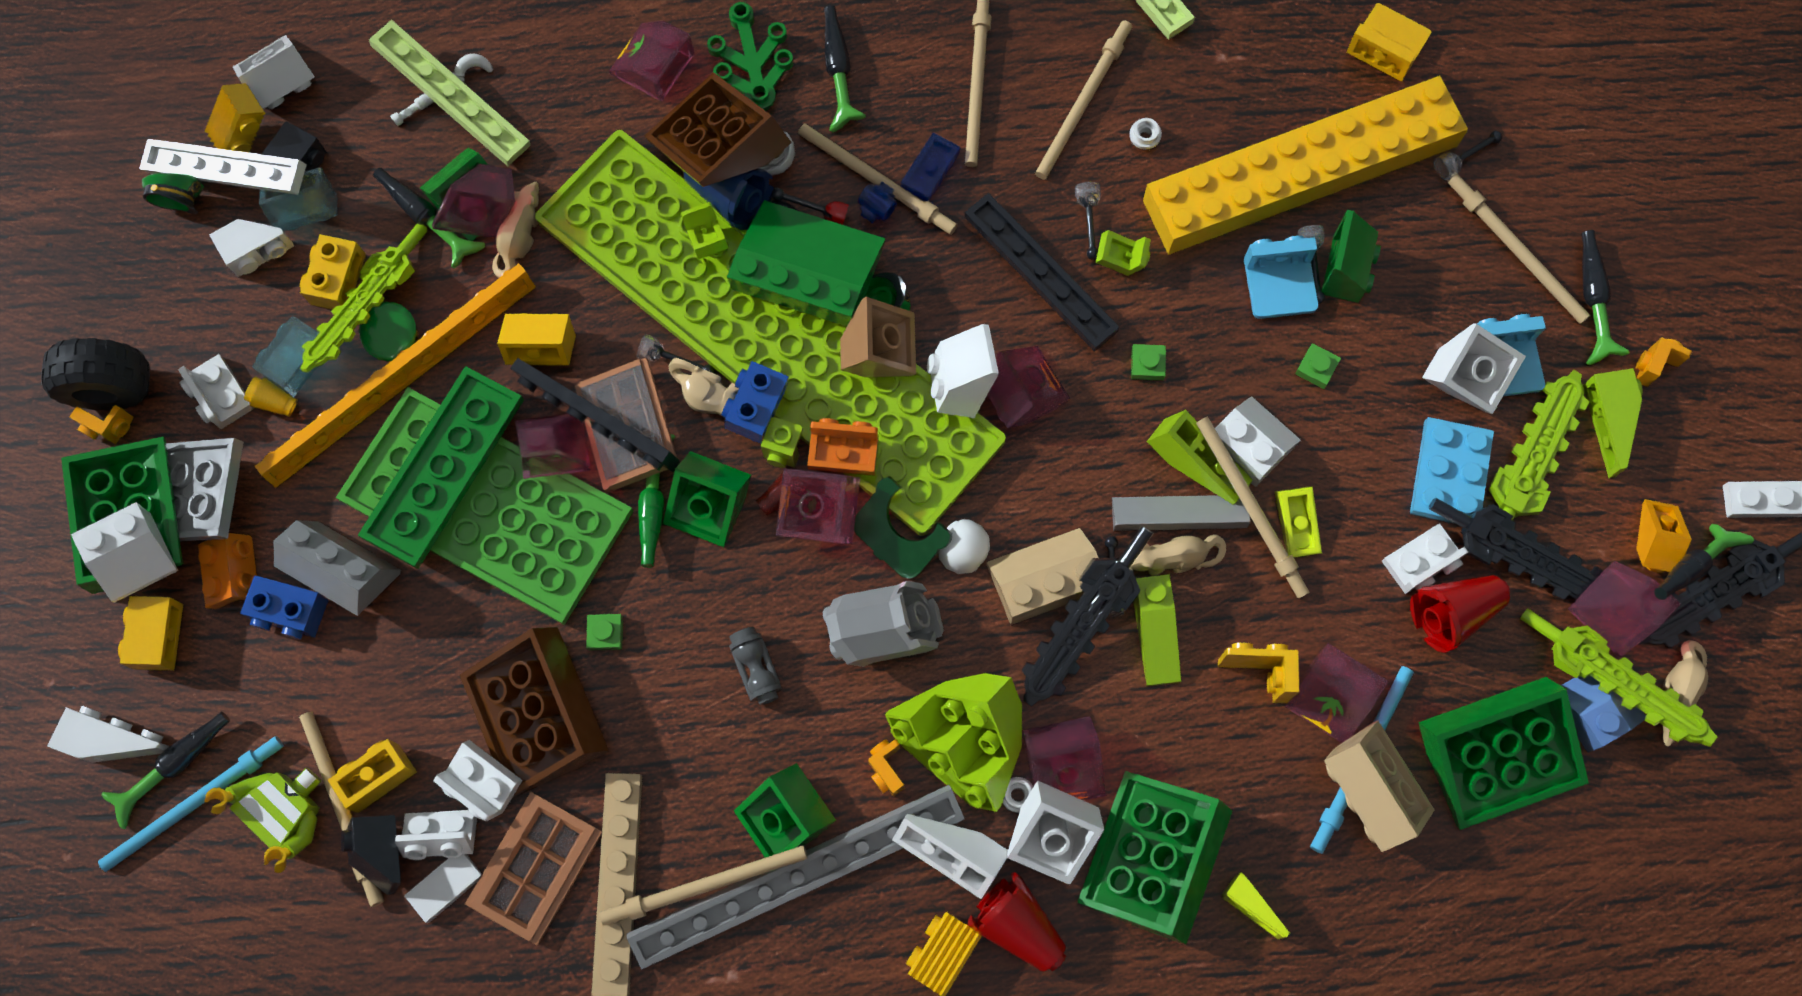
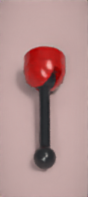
M775 188L772 191V198L776 201L783 199L822 212L825 220L843 225L849 204L832 201L826 206H822L786 194L781 188Z

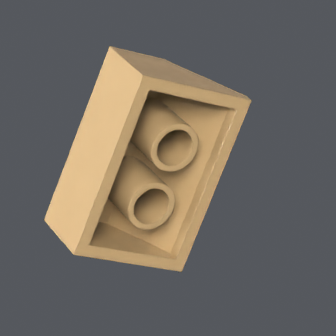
M1078 528L986 562L1010 625L1064 606L1070 599L1079 600L1084 593L1080 588L1082 581H1079V578L1092 558H1098V555L1083 531Z
M1378 720L1334 748L1324 760L1330 778L1334 782H1338L1345 793L1347 805L1354 813L1358 814L1364 824L1367 837L1371 842L1377 844L1381 852L1419 836L1435 811Z

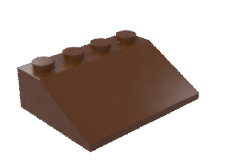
M714 72L644 136L653 146L702 187L768 165L773 159L778 158L784 149L792 143L772 115Z
M558 627L531 628L460 674L491 756L522 779L512 798L580 768L609 751Z

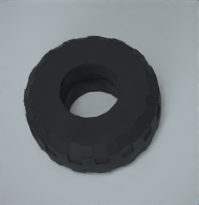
M73 338L53 344L44 353L41 385H43V389L51 399L61 404L90 410H111L114 405L127 409L138 405L148 394L150 382L149 361H147L139 349L133 348L128 344L107 339Z

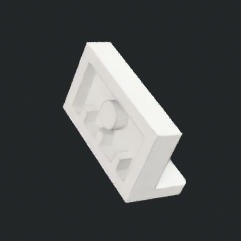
M220 354L192 371L188 370L185 366L178 369L183 377L180 385L190 398L195 397L199 405L195 409L205 423L211 421L217 427L223 429L255 409L250 407V403L244 400L245 391Z
M1439 523L1385 557L1382 562L1403 592L1407 594L1414 588L1419 590L1424 586L1433 585L1436 582L1433 576L1441 571L1447 576L1461 567L1463 562L1460 559L1468 553V550L1465 547L1459 550Z
M468 740L461 744L447 770L437 774L434 782L442 788V791L447 796L457 799L465 805L474 817L489 821L504 812L521 784L522 779L472 741Z
M469 810L405 813L402 835L396 836L395 844L403 858L422 860L427 856L457 858L464 854H473L477 818Z

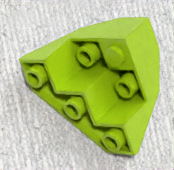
M983 673L945 681L890 709L885 714L891 728V733L899 744L944 784L950 785L952 791L968 805L994 812L1001 808L1022 748V703L1011 677Z

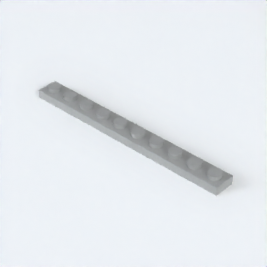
M947 785L806 850L808 857L806 860L739 881L627 933V940L641 969L902 849L903 847L892 841L907 814L950 825L964 820L965 818L950 785Z

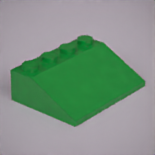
M764 200L738 246L727 279L732 290L848 326L861 300L866 297L886 238Z
M164 437L61 458L70 535L137 502L151 513L176 567L183 564L166 439ZM71 536L77 585L91 594L104 592L84 564Z
M1548 677L1418 722L1426 754L1456 826L1460 830L1589 783L1567 689Z
M1125 771L1077 903L1186 945L1233 811L1220 799Z

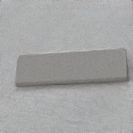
M1218 495L1112 497L1113 531L1139 530L1141 526L1148 530L1247 528L1250 524V515L1240 498L1235 504H1231Z

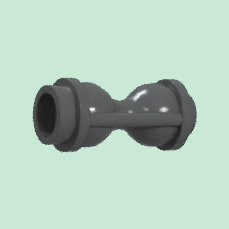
M749 627L730 635L731 644L729 647L750 702L758 701L761 706L779 698L777 693L782 690V686L761 633H757L755 627ZM762 657L764 659L768 671L764 669V667L762 666ZM744 665L749 668L750 677H748Z

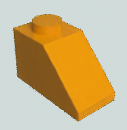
M1644 499L1637 541V552L1641 564L1653 572H1670L1685 556L1692 540L1678 506Z

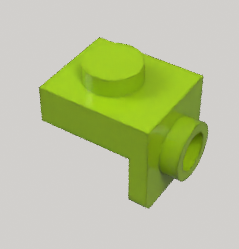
M710 202L681 212L685 228L698 259L729 249Z
M1107 230L1101 234L1096 263L1129 276L1144 269L1148 264L1151 239L1143 237L1133 241Z
M777 417L770 419L761 444L763 456L769 464L779 468H785L786 465L795 468L799 458L797 445L803 431L801 425Z

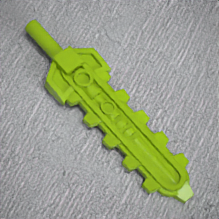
M416 224L397 248L389 246L385 251L372 254L360 271L361 284L357 288H351L345 293L348 297L346 302L331 310L334 316L328 323H322L316 328L319 334L313 341H307L301 346L304 350L302 356L303 363L300 367L302 372H310L314 367L323 365L328 360H336L341 353L339 347L342 343L351 342L356 334L354 332L356 326L366 324L370 317L369 310L382 304L385 299L383 293L386 290L394 289L397 284H403L415 272L408 255L428 232L424 225Z
M1573 370L1568 376L1557 379L1555 383H1545L1542 391L1548 396L1544 403H1535L1532 411L1537 415L1534 424L1526 423L1522 430L1527 436L1524 445L1516 444L1512 453L1517 457L1514 465L1506 464L1504 468L1499 467L1488 488L1499 508L1513 516L1512 521L1514 517L1538 515L1542 512L1551 491H1547L1549 484L1544 478L1547 473L1554 474L1559 463L1554 457L1557 452L1564 453L1569 445L1564 436L1567 431L1574 432L1580 422L1574 416L1577 411L1584 412L1589 404V401L1584 397V387L1581 384L1582 374L1576 370Z
M1529 608L1522 614L1520 620L1554 642L1552 647L1554 666L1575 678H1578V676L1583 678L1593 677L1600 682L1599 690L1606 694L1612 691L1623 698L1622 706L1630 710L1637 707L1646 713V722L1653 726L1659 723L1670 730L1668 737L1677 742L1684 739L1688 742L1700 743L1711 747L1718 738L1711 730L1708 722L1702 717L1703 710L1696 704L1687 707L1679 701L1680 695L1675 690L1670 688L1664 691L1656 686V678L1650 673L1641 676L1632 670L1633 663L1626 657L1618 660L1610 655V648L1607 646L1608 641L1588 625L1576 628L1568 626L1564 631H1561Z

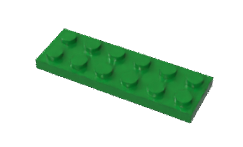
M465 366L360 530L358 536L419 569L520 408L524 398L520 394Z

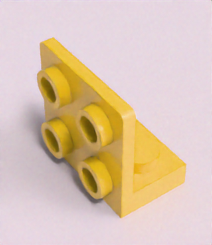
M1377 3L1364 24H1360L1357 28L1347 53L1402 82L1431 35V30Z
M1233 643L1232 648H1227L1218 659V667L1272 669V673L1268 672L1267 692L1273 693V703H1287L1299 693L1298 650H1288V645L1269 644L1267 649H1253V644Z

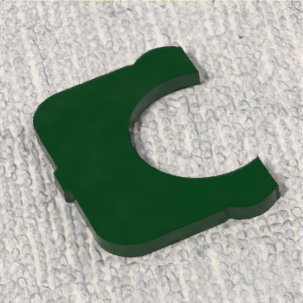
M889 476L878 482L876 492L855 516L853 528L856 535L874 551L873 554L878 559L884 560L901 577L910 579L920 575L940 549L950 544L953 533L941 522L937 524L933 533L923 540H909L897 533L889 518V505L895 493L903 487Z

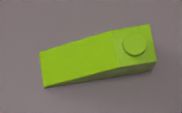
M1633 368L1594 374L1583 385L1586 398L1589 401L1588 406L1608 478H1614L1627 469L1643 393L1642 384L1636 378Z
M1186 410L1165 418L1147 442L1169 465L1229 503L1235 504L1239 500V496L1198 428L1197 421ZM1235 462L1249 486L1253 479Z
M1170 575L1136 578L1140 592L1133 603L1146 686L1180 683L1181 672L1176 615Z

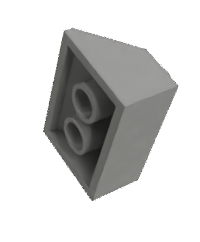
M296 520L274 540V567L357 616L400 575L401 570L318 521Z

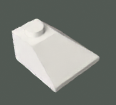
M1473 323L1438 349L1422 378L1445 393L1489 414H1493L1526 356L1478 324Z

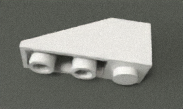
M82 706L79 712L65 708L47 747L93 763L161 754L169 747L161 743L163 739L161 735L143 729L141 735L130 731L133 726L132 724L113 717L110 723L99 720L102 713Z

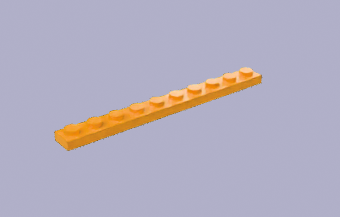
M519 263L512 269L505 271L494 283L486 289L479 291L468 303L460 309L453 311L447 319L434 329L427 331L421 339L408 349L401 351L395 359L382 369L375 371L360 386L346 393L344 398L330 409L320 413L317 419L304 429L294 433L278 449L268 453L261 462L255 465V468L261 476L277 488L532 291L536 286L528 273Z

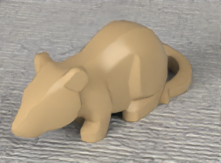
M536 181L524 186L520 192L514 191L511 194V198L515 203L511 208L510 214L500 225L496 236L498 254L493 260L492 269L498 278L505 271L516 266L515 259L524 258L534 242L531 230L532 227L538 225L535 218V207L538 206L539 186ZM501 256L505 263L504 270L498 268Z
M673 358L669 364V371L672 377L681 385L683 397L693 410L700 413L719 414L721 416L728 398L735 399L739 388L735 387L734 383H730L729 387L726 388L720 383V376L679 358ZM679 368L688 370L692 372V374H684L681 372Z
M1213 534L1204 541L1195 536H1180L1161 545L1155 544L1149 547V544H1146L1131 565V568L1136 571L1148 570L1151 576H1156L1165 571V569H1173L1175 573H1182L1193 568L1199 570L1201 567H1213L1224 558L1226 543L1219 535ZM1213 546L1219 549L1216 558L1204 562Z
M1692 640L1685 641L1681 645L1683 660L1678 662L1670 671L1663 684L1665 691L1670 688L1675 690L1680 695L1679 701L1687 707L1698 702L1699 698L1705 693L1708 684L1705 649L1698 642ZM1663 726L1664 743L1666 746H1670L1675 740L1668 737L1670 730Z

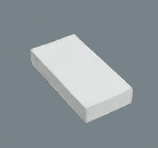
M467 854L457 858H448L404 896L423 921L430 923L477 883L482 873Z

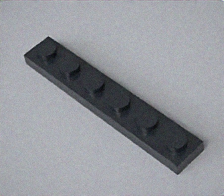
M989 193L965 211L964 218L1094 352L1119 331L1120 327Z
M517 358L510 369L520 377L517 380L520 385L533 393L536 388L544 392L541 397L557 408L562 403L569 408L566 413L579 422L584 423L586 419L594 423L591 428L608 439L612 434L619 439L617 444L633 455L636 451L641 452L645 455L642 460L658 471L663 466L674 472L681 462L669 450L521 359Z

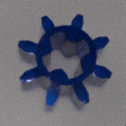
M881 182L879 186L877 184L875 186L871 183L868 184L858 198V204L862 206L860 208L862 211L861 216L872 223L876 219L886 221L897 206V201L893 199L895 197L893 194L894 189L884 182Z

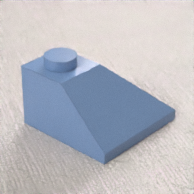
M1578 676V678L1574 677L1561 686L1567 689L1578 739L1587 752L1607 745L1645 720V713L1637 707L1630 710L1622 706L1623 698L1612 691L1606 694L1599 690L1600 682L1593 677L1583 678Z

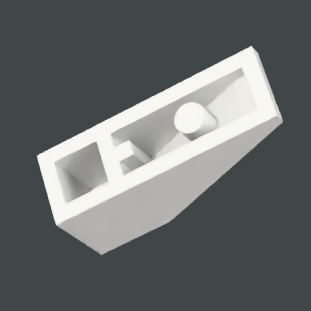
M910 814L904 817L892 841L980 899L983 898L1007 859L1008 850L981 832Z

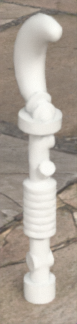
M476 53L467 54L458 60L453 74L464 83L465 79L463 78L469 68L481 67L488 73L492 72L493 68L491 63L482 55ZM424 93L416 98L412 105L400 113L395 112L390 117L397 126H400L408 116L417 110L425 109L434 101Z

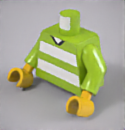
M305 768L294 780L278 772L274 774L266 773L240 781L227 787L225 790L221 788L210 789L206 794L204 802H209L212 799L221 801V803L212 807L211 812L216 815L221 814L225 810L228 802L233 804L229 809L269 847L264 854V865H267L271 860L278 859L280 861L275 864L274 872L281 873L286 869L287 859L294 858L313 840L318 820L316 814L319 812L320 807L308 795L320 784L321 779L308 768Z

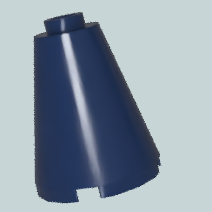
M761 168L705 187L699 185L684 172L685 182L706 202H710L713 208L731 226L741 231L748 230L750 227L748 223L755 218L764 200L771 201L772 191L774 190V187L769 185V179H773L772 175Z

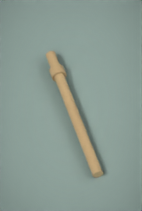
M977 0V9L972 21V29L975 31L965 154V165L968 167H976L978 162L987 32L991 29L990 0Z
M1121 21L1113 37L1106 41L1102 48L1103 55L1036 170L1035 174L1037 177L1044 180L1047 178L1113 60H1117L1124 49L1123 43L1132 29V24L1128 21Z
M803 124L798 131L800 136L917 212L918 218L928 224L932 222L950 235L955 232L958 224L940 213L937 206L929 201L923 202L807 124Z
M1458 174L1449 180L1448 184L1464 200L1463 205L1471 213L1475 212L1579 324L1591 316L1485 204L1486 199L1478 190L1474 192Z
M1207 416L1196 422L1277 563L1274 565L1280 576L1286 577L1297 598L1308 594L1310 591L1297 571L1299 567L1293 555L1289 556L1210 419Z
M313 712L304 713L299 717L341 830H346L352 818L351 812L345 809L328 782V779L334 776L336 772ZM353 868L357 883H362L370 907L382 904L384 899L380 889Z
M803 845L644 898L639 895L626 899V904L599 913L602 925L605 926L629 917L631 920L646 916L648 911L806 860L808 857L805 847Z

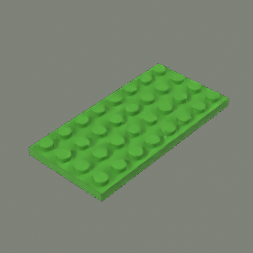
M407 387L336 496V499L369 517L440 407V404ZM501 437L430 551L565 625L634 510L632 507Z

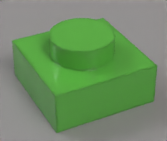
M1312 343L1295 375L1325 389L1341 358Z
M1133 344L1131 379L1164 381L1166 345Z
M621 614L587 615L586 648L589 651L622 650L623 616Z

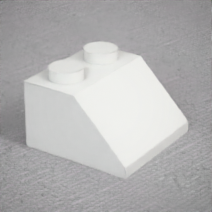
M286 35L233 66L242 84L246 83L263 109L265 107L268 109L277 107L284 102L283 96L293 90L295 93L305 90L311 85L310 80L315 77Z
M981 324L940 341L935 353L929 356L927 372L931 374V396L935 398L937 413L975 418L999 374L989 325Z
M1252 396L1234 408L1215 428L1233 460L1253 479L1251 483L1255 487L1301 441Z
M137 502L71 534L84 564L113 603L178 571L151 513Z
M1037 780L1020 809L1007 852V858L1070 885L1104 831L1099 807Z

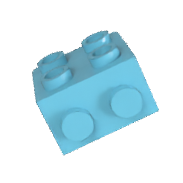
M1297 235L1289 237L1284 241L1274 242L1271 239H1261L1249 245L1244 257V265L1252 312L1255 318L1262 319L1309 314L1317 310L1318 300L1311 267V260L1317 251L1315 237L1304 238V236Z
M1521 314L1505 321H1498L1496 318L1479 321L1477 323L1479 326L1526 356L1503 396L1540 392L1545 387V381L1535 339L1545 330L1543 316L1530 317L1529 314Z

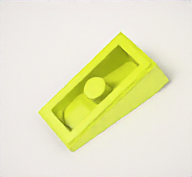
M1313 487L1275 491L1287 554L1289 556L1293 555V557L1321 554L1322 549Z
M1242 872L1236 874L1221 895L1222 898L1275 938H1287L1290 934L1252 883Z

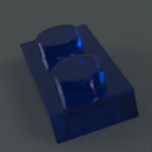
M933 132L902 179L901 187L924 201H929L960 154V146Z

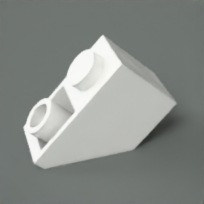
M237 219L209 234L225 264L237 277L254 272L259 265L270 259L283 256L288 249L294 247L293 242L281 228Z

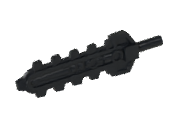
M1434 498L1430 503L1429 510L1462 527L1460 533L1463 534L1464 547L1468 550L1467 555L1487 565H1490L1491 562L1496 564L1503 560L1509 563L1508 572L1517 576L1522 572L1531 575L1530 584L1542 588L1546 583L1553 587L1552 596L1564 600L1567 596L1575 599V608L1586 612L1590 607H1615L1619 598L1611 591L1608 581L1603 578L1604 570L1597 566L1591 571L1582 567V558L1575 554H1572L1569 559L1560 555V546L1553 542H1550L1547 546L1538 543V534L1531 530H1528L1525 534L1516 531V522L1511 520L1513 516L1494 504L1488 505L1471 515H1467L1438 498Z
M1141 526L1119 559L1116 557L1092 558L1079 578V581H1082L1080 588L1084 593L1078 601L1069 600L1065 606L1069 614L1064 622L1055 620L1050 628L1055 635L1049 643L1041 641L1036 648V651L1040 654L1035 663L1026 662L1022 668V672L1026 676L1024 680V688L1026 690L1023 697L1024 702L1033 706L1039 700L1050 698L1053 694L1061 696L1066 689L1062 683L1068 673L1076 675L1081 668L1076 661L1082 652L1090 654L1095 648L1091 639L1097 631L1105 633L1110 627L1105 620L1110 612H1120L1122 608L1126 611L1137 597L1140 588L1131 565L1153 535L1147 528Z
M1802 532L1776 548L1774 545L1769 546L1754 539L1753 543L1738 545L1729 550L1727 553L1730 556L1726 557L1728 563L1726 567L1720 570L1713 565L1706 574V579L1701 582L1696 581L1685 587L1686 591L1680 595L1674 592L1665 599V604L1658 608L1652 603L1642 608L1644 617L1640 620L1638 630L1632 638L1638 645L1644 643L1652 645L1664 644L1670 649L1680 643L1678 635L1683 631L1691 636L1701 630L1699 622L1706 618L1712 623L1721 618V608L1728 606L1734 610L1743 604L1741 596L1748 593L1752 597L1759 595L1762 598L1785 584L1784 563L1786 562L1784 559L1802 548Z

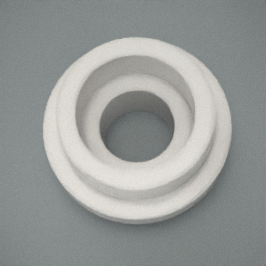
M1142 118L1132 125L1129 136L1131 142L1137 148L1147 150L1158 145L1162 132L1156 121L1150 118ZM1146 132L1151 137L1143 138L1140 136V134Z
M1022 777L1011 778L1002 802L1008 810L1019 813L1023 803L1033 789L1031 782ZM1014 789H1020L1024 792V799L1022 801L1012 799L1011 792Z

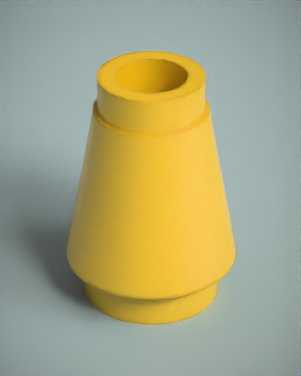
M254 377L244 395V400L250 403V407L288 417L291 416L298 402V399L293 398L266 377L263 379Z

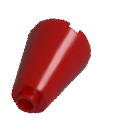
M1495 575L1424 586L1417 590L1416 594L1412 595L1410 611L1416 628L1423 627L1428 637L1423 638L1425 642L1436 651L1446 653L1459 647L1509 604L1510 588L1504 580Z
M1013 872L1011 873L1012 881L1008 882L1003 878L983 897L976 906L981 911L976 919L970 915L967 925L974 932L1041 972L1048 969L1054 971L1066 958L1064 954L1066 945L1022 877Z

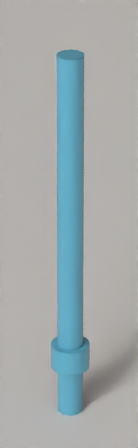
M1401 666L1373 721L1378 720L1384 730H1386L1414 674L1407 667ZM1341 787L1330 808H1325L1319 820L1321 826L1310 846L1312 850L1323 854L1334 831H1339L1345 819L1342 815L1347 807V802Z
M275 736L255 751L249 750L238 758V763L98 861L100 868L105 872L109 871L205 803L206 794L210 789H225L246 773L252 774L263 766L262 762L284 747L281 740Z

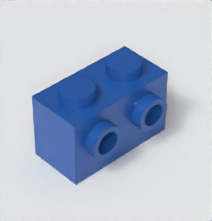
M751 361L748 370L742 368L735 383V387L739 388L735 399L728 398L721 414L722 417H725V429L762 444L770 419L774 417L788 386L789 376Z
M254 575L240 614L251 620L250 626L270 631L271 626L282 629L281 634L301 640L303 635L315 638L328 599L318 592Z

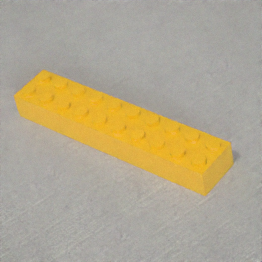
M1437 76L1147 184L1143 202L1168 255L1458 147L1468 128L1441 76Z

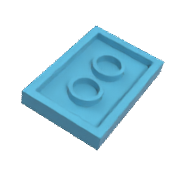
M1427 417L1424 421L1410 514L1453 523L1429 510V505L1434 498L1440 499L1467 515L1481 510L1484 502L1494 431Z

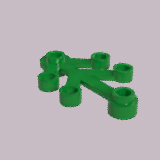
M737 2L730 8L729 18L731 25L739 30L744 55L727 46L725 39L719 35L711 36L707 41V47L710 55L713 57H721L748 72L750 82L733 74L731 66L725 62L716 64L713 72L718 75L720 71H727V75L719 77L766 111L771 108L776 100L774 87L785 71L790 70L794 64L792 53L789 50L781 49L775 53L774 67L764 79L762 78L761 69L778 45L787 39L786 27L780 22L772 23L768 27V38L758 52H756L751 26L755 20L753 9L745 2ZM738 12H746L744 15H737ZM774 31H782V32H783V33H782L781 35H779V36H774V35H773V32H774ZM719 43L722 45L719 49L712 48L714 44ZM784 57L789 59V61L786 63L779 62V60ZM758 92L765 93V95L762 97L755 96V94Z

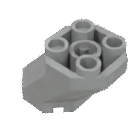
M912 581L846 594L835 598L831 605L823 611V618L827 624L830 638L831 654L837 660L843 659L847 665L864 667L874 662L934 650L939 645V642H935L936 638L941 637L944 632L938 604L933 598L929 600L925 598L922 593L926 592L927 589L923 584Z

